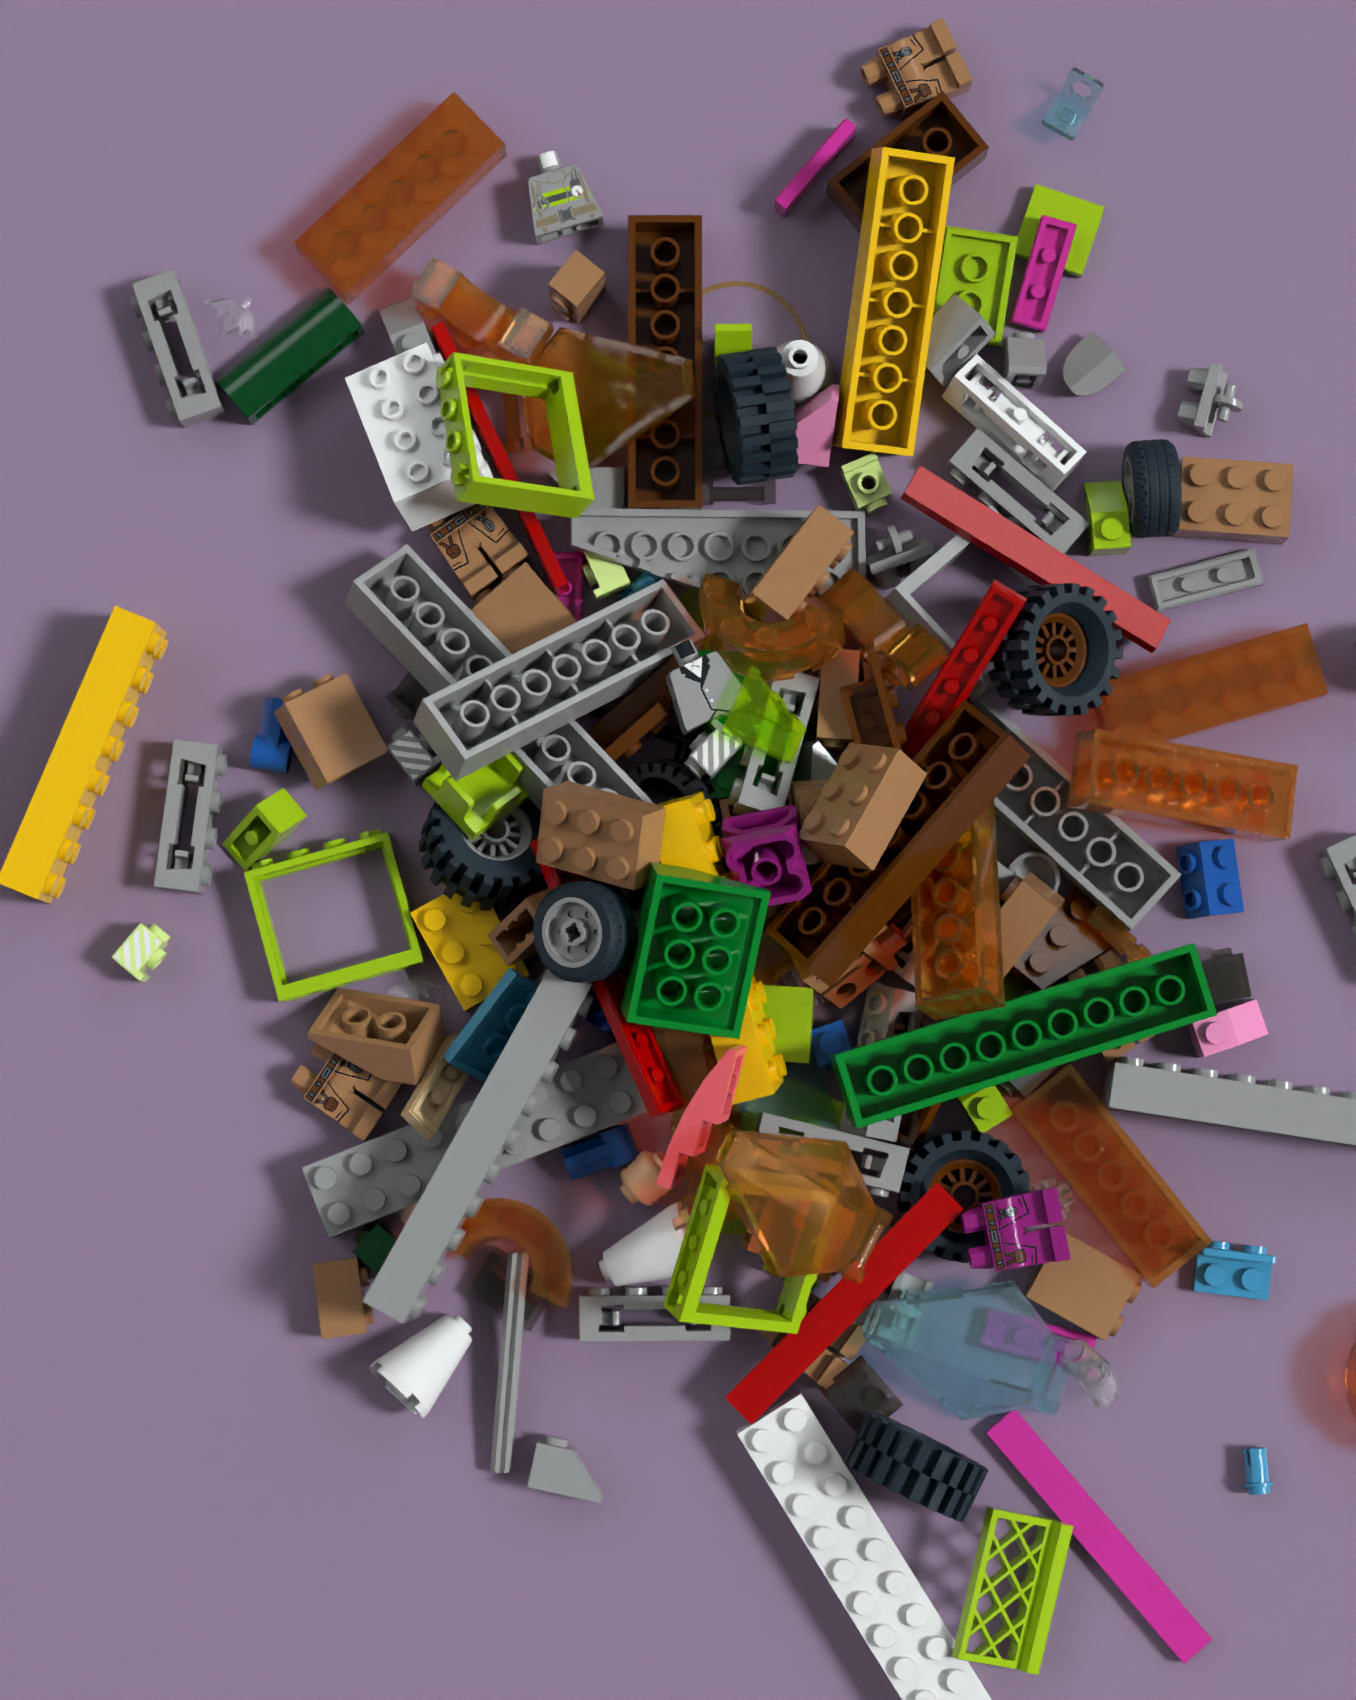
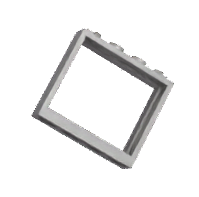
M992 505L989 507L993 511L1000 514ZM958 534L896 586L882 602L941 666L953 649L955 642L912 596L973 544ZM1010 567L1027 586L1039 585ZM982 673L970 692L969 697L974 701L984 691L988 696H991L1001 683L1000 681H991L988 673L985 675Z

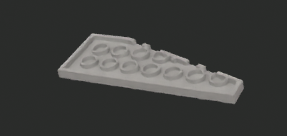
M586 508L577 519L570 518V547L741 605L742 601L812 511ZM828 511L855 532L848 540L853 547L834 569L830 567L826 569L831 576L812 598L808 596L804 598V601L809 605L795 622L865 623L867 621L865 511Z

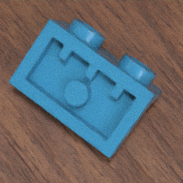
M1207 1240V1247L1196 1246L1192 1291L1268 1300L1272 1263L1276 1264V1256L1267 1255V1247L1244 1245V1252L1229 1250L1230 1243Z

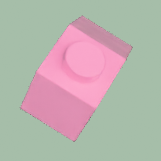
M830 385L793 410L794 418L797 420L798 430H796L799 449H796L799 464L821 467L829 466L840 385Z
M1257 999L1218 1011L1217 1016L1186 1025L1197 1058L1206 1057L1239 1046L1268 1034Z

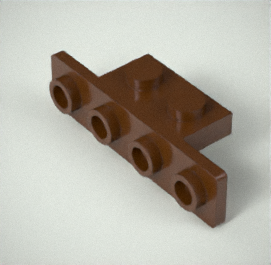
M872 641L867 643V652L874 679L839 687L853 742L898 748L904 753L902 744L908 743V738L903 721L896 722L892 710L899 708L894 686L886 687L883 673L889 672L884 650L877 651L875 643Z
M674 655L587 731L614 761L621 755L628 759L642 746L639 741L640 738L648 731L654 736L670 721L666 716L674 705L666 677L671 671L680 668Z

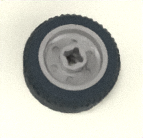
M1166 439L1130 442L1125 447L1122 463V487L1128 507L1130 533L1136 538L1171 536L1179 528L1182 507L1181 474L1176 447Z
M593 880L567 882L552 889L540 902L536 910L537 913L534 916L535 920L533 921V941L536 944L534 946L537 948L536 952L543 965L555 976L574 983L605 980L622 970L633 954L632 950L635 949L634 944L636 943L635 937H637L635 915L632 913L631 905L623 897L624 895L609 884Z

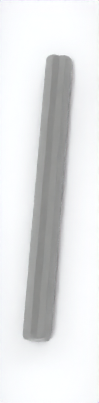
M518 1250L510 1251L507 1258L490 1466L492 1472L501 1474L509 1473L512 1468L529 1254Z

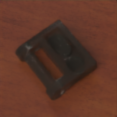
M720 439L702 440L703 506L713 505V502L764 501L765 504H776L775 480L764 481V486L713 487V478H732V474L728 471V461L724 458V447Z

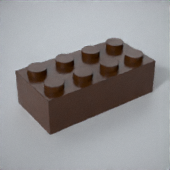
M942 91L828 180L826 193L860 234L872 148L887 147L955 157L952 186L985 160L989 146L944 91Z

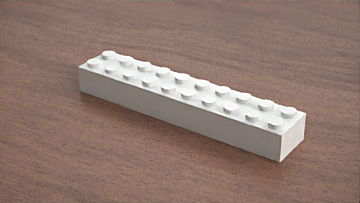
M800 1390L764 1412L752 1425L748 1422L737 1429L738 1437L902 1700H992L970 1663L952 1657L955 1639Z

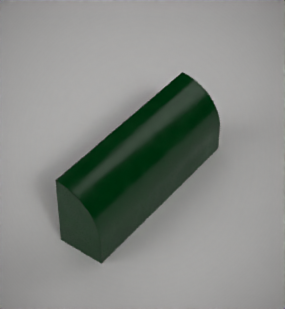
M327 287L220 375L215 382L247 420L254 425L364 334V328L343 301Z

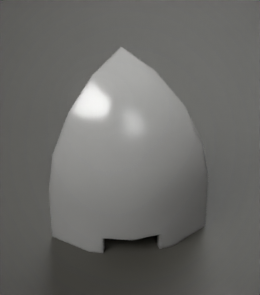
M1091 331L1068 354L1063 366V379L1074 394L1088 396L1101 391L1126 369L1115 351L1095 332Z

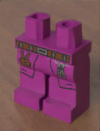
M1050 1186L980 1202L977 1208L960 1213L964 1234L982 1230L986 1245L967 1248L969 1266L972 1269L990 1268L992 1271L997 1272L1030 1265L1071 1260L1064 1225H1054L1025 1231L1027 1227L1063 1221L1057 1187Z

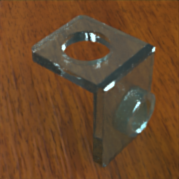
M1073 67L1060 93L1043 118L1042 125L1068 140H1074L1094 107L1104 84L1078 68ZM1073 83H1085L1089 86L1091 95L1087 97L1078 95L1073 89Z

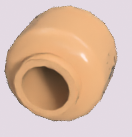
M642 1151L634 1161L627 1163L621 1169L620 1176L624 1184L620 1186V1189L631 1203L635 1204L639 1201L643 1205L652 1206L673 1189L656 1185L665 1157L660 1151L655 1153Z

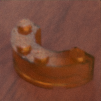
M432 257L408 293L418 303L415 308L418 313L431 321L437 319L439 322H444L447 328L457 334L455 340L460 345L470 351H474L475 347L485 352L484 357L532 365L554 332L551 323L523 307L516 311L499 303L478 289L461 272Z
M853 568L847 571L819 597L827 608V611L823 614L824 617L836 630L844 629L862 649L860 657L871 669L867 643L874 641L877 651L884 650L889 672L883 673V676L891 686H894V689L901 685L905 689L913 691L947 660L946 651L939 640L918 623L913 628L910 627L886 603L875 587Z
M708 573L705 574L699 591V606L705 638L711 647V651H717L730 670L737 674L764 681L794 679L795 673L809 668L814 672L827 664L837 655L846 642L843 616L840 613L807 604L800 614L787 621L776 623L759 622L744 613L740 583Z
M505 1198L485 1199L476 1216L472 1217V1219L467 1216L461 1229L466 1231V1234L457 1250L453 1252L448 1250V1252L467 1261L477 1248L488 1242L504 1240L518 1244L527 1252L532 1261L534 1277L530 1292L567 1311L573 1295L575 1272L571 1252L561 1233L544 1214L530 1205Z

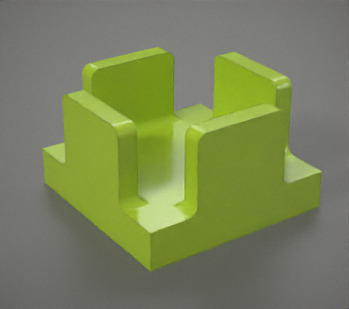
M512 753L457 781L454 780L442 763L440 768L427 777L422 784V787L471 840L478 837L523 804L529 796L517 781L523 770V765Z

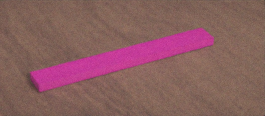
M1015 1408L1008 1411L986 1431V1434L1062 1522L1074 1526L1072 1534L1183 1664L1189 1661L1212 1640Z

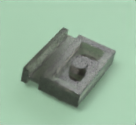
M495 1246L467 1293L503 1315L507 1258L509 1253ZM528 1266L523 1328L531 1332L559 1284Z
M862 1355L832 1379L834 1383L827 1389L823 1386L819 1390L856 1433H858L868 1410L889 1418L904 1405Z

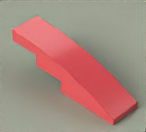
M740 1044L730 1048L703 1080L685 1109L668 1145L656 1185L671 1189L681 1184L688 1156L695 1157L705 1152L712 1123L718 1125L729 1120L747 1046Z

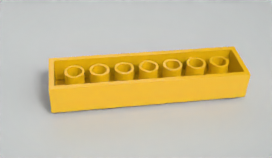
M887 147L872 148L832 446L911 457L914 455L955 157Z
M114 606L1 869V885L49 904L52 903L53 898L58 899L61 896L67 880L63 877L68 863L74 864L81 849V844L77 843L83 829L88 830L95 817L96 810L92 809L96 797L97 795L103 796L108 787L110 776L107 775L111 762H117L123 752L125 742L121 741L126 727L132 728L137 719L139 707H136L140 694H146L152 684L154 674L150 671L155 659L161 660L167 649L168 640L165 639L167 632L156 622Z
M703 791L657 804L666 807L660 855L661 864L691 868L731 880L730 873H725L721 859L725 857L721 836H715L711 821H715L714 808L711 800L704 798ZM754 973L740 1038L734 1039L710 1035L717 1062L720 1061L730 1048L740 1044L747 1046L732 1105L773 1095L784 1082L783 1076L787 1075L783 1055H776L773 1040L777 1039V1033L773 1019L771 1017L766 1018L763 1004L767 1002L765 989L761 981L756 982Z

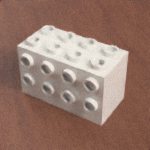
M427 342L345 378L392 499L412 532L475 505L474 503L456 500L455 487L451 483L450 478L452 469L450 455L445 446L447 437L445 422L441 418L440 413L442 405L440 390L436 385L437 370L445 362L440 352L433 355ZM472 429L479 476L494 478L487 461L484 460L480 451L482 448L479 440Z

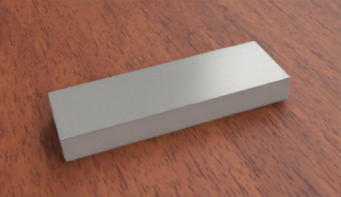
M1254 548L1150 575L1146 578L1153 605L1157 612H1163L1264 584Z

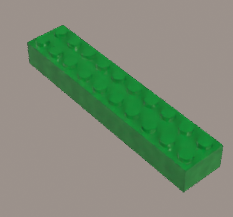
M1190 943L830 1055V1059L851 1127L858 1129L1217 1016V1012L1195 943Z

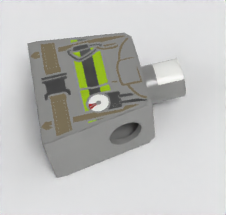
M549 151L538 155L536 160L541 174L528 179L537 245L603 226L602 212L578 165L562 168L557 151Z

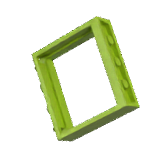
M453 352L442 367H439L437 370L436 385L440 390L442 403L440 413L441 418L445 422L447 435L445 446L450 455L452 468L450 478L451 483L455 487L456 500L577 519L595 499L573 372ZM465 386L544 399L559 488L479 476Z
M380 829L365 831L359 834L360 840L347 844L344 838L329 841L323 844L324 850L311 854L309 848L293 851L287 854L288 860L274 864L273 858L261 860V862L251 864L252 870L244 872L279 1002L285 1003L426 963L416 925L410 914L412 911L392 838L388 832L382 834ZM382 849L410 950L289 983L262 882Z
M706 1164L663 1306L679 1322L797 1334L801 1320L806 1314V1304L812 1285H814L817 1279V1269L823 1250L828 1244V1233L833 1217L839 1208L841 1193L824 1179ZM733 1191L810 1201L776 1311L699 1302Z

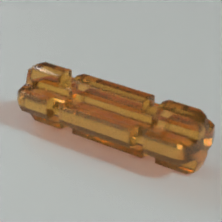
M1098 906L1088 915L1087 923L1095 931L1100 929L1102 931L1100 935L1121 955L1126 953L1128 955L1126 959L1129 962L1151 955L1150 950L1142 943L1139 945L1136 943L1137 938L1116 919L1112 921L1110 919L1111 914L1102 906Z

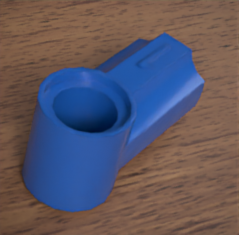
M265 697L259 734L255 735L251 748L250 768L287 774L289 771L293 748L273 713L284 704L281 698Z
M628 1123L597 1134L596 1138L560 1150L571 1180L588 1176L607 1167L612 1169L634 1161L639 1154Z

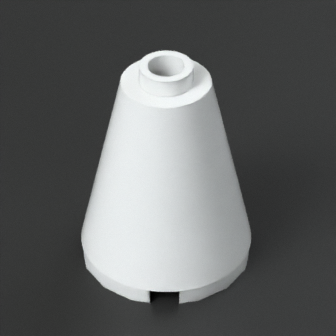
M793 340L776 347L777 352H780L782 356V364L785 363L786 377L787 380H790L791 399H794L795 409L833 384L834 376L831 362L827 355L816 345L805 340Z
M679 1201L671 1204L603 1251V1260L599 1261V1266L607 1282L612 1281L615 1286L671 1279L690 1218L687 1208L681 1210L682 1202Z
M445 1314L375 1360L369 1366V1369L377 1379L382 1375L387 1380L385 1388L414 1415L418 1413L420 1419H423L430 1412L471 1344L472 1338L469 1336V1333L472 1331V1328L459 1315L456 1314L451 1318Z

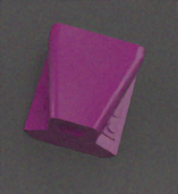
M787 805L732 816L722 821V830L725 838H721L731 880L770 890L768 906L802 900L812 891L798 835V814L795 806Z

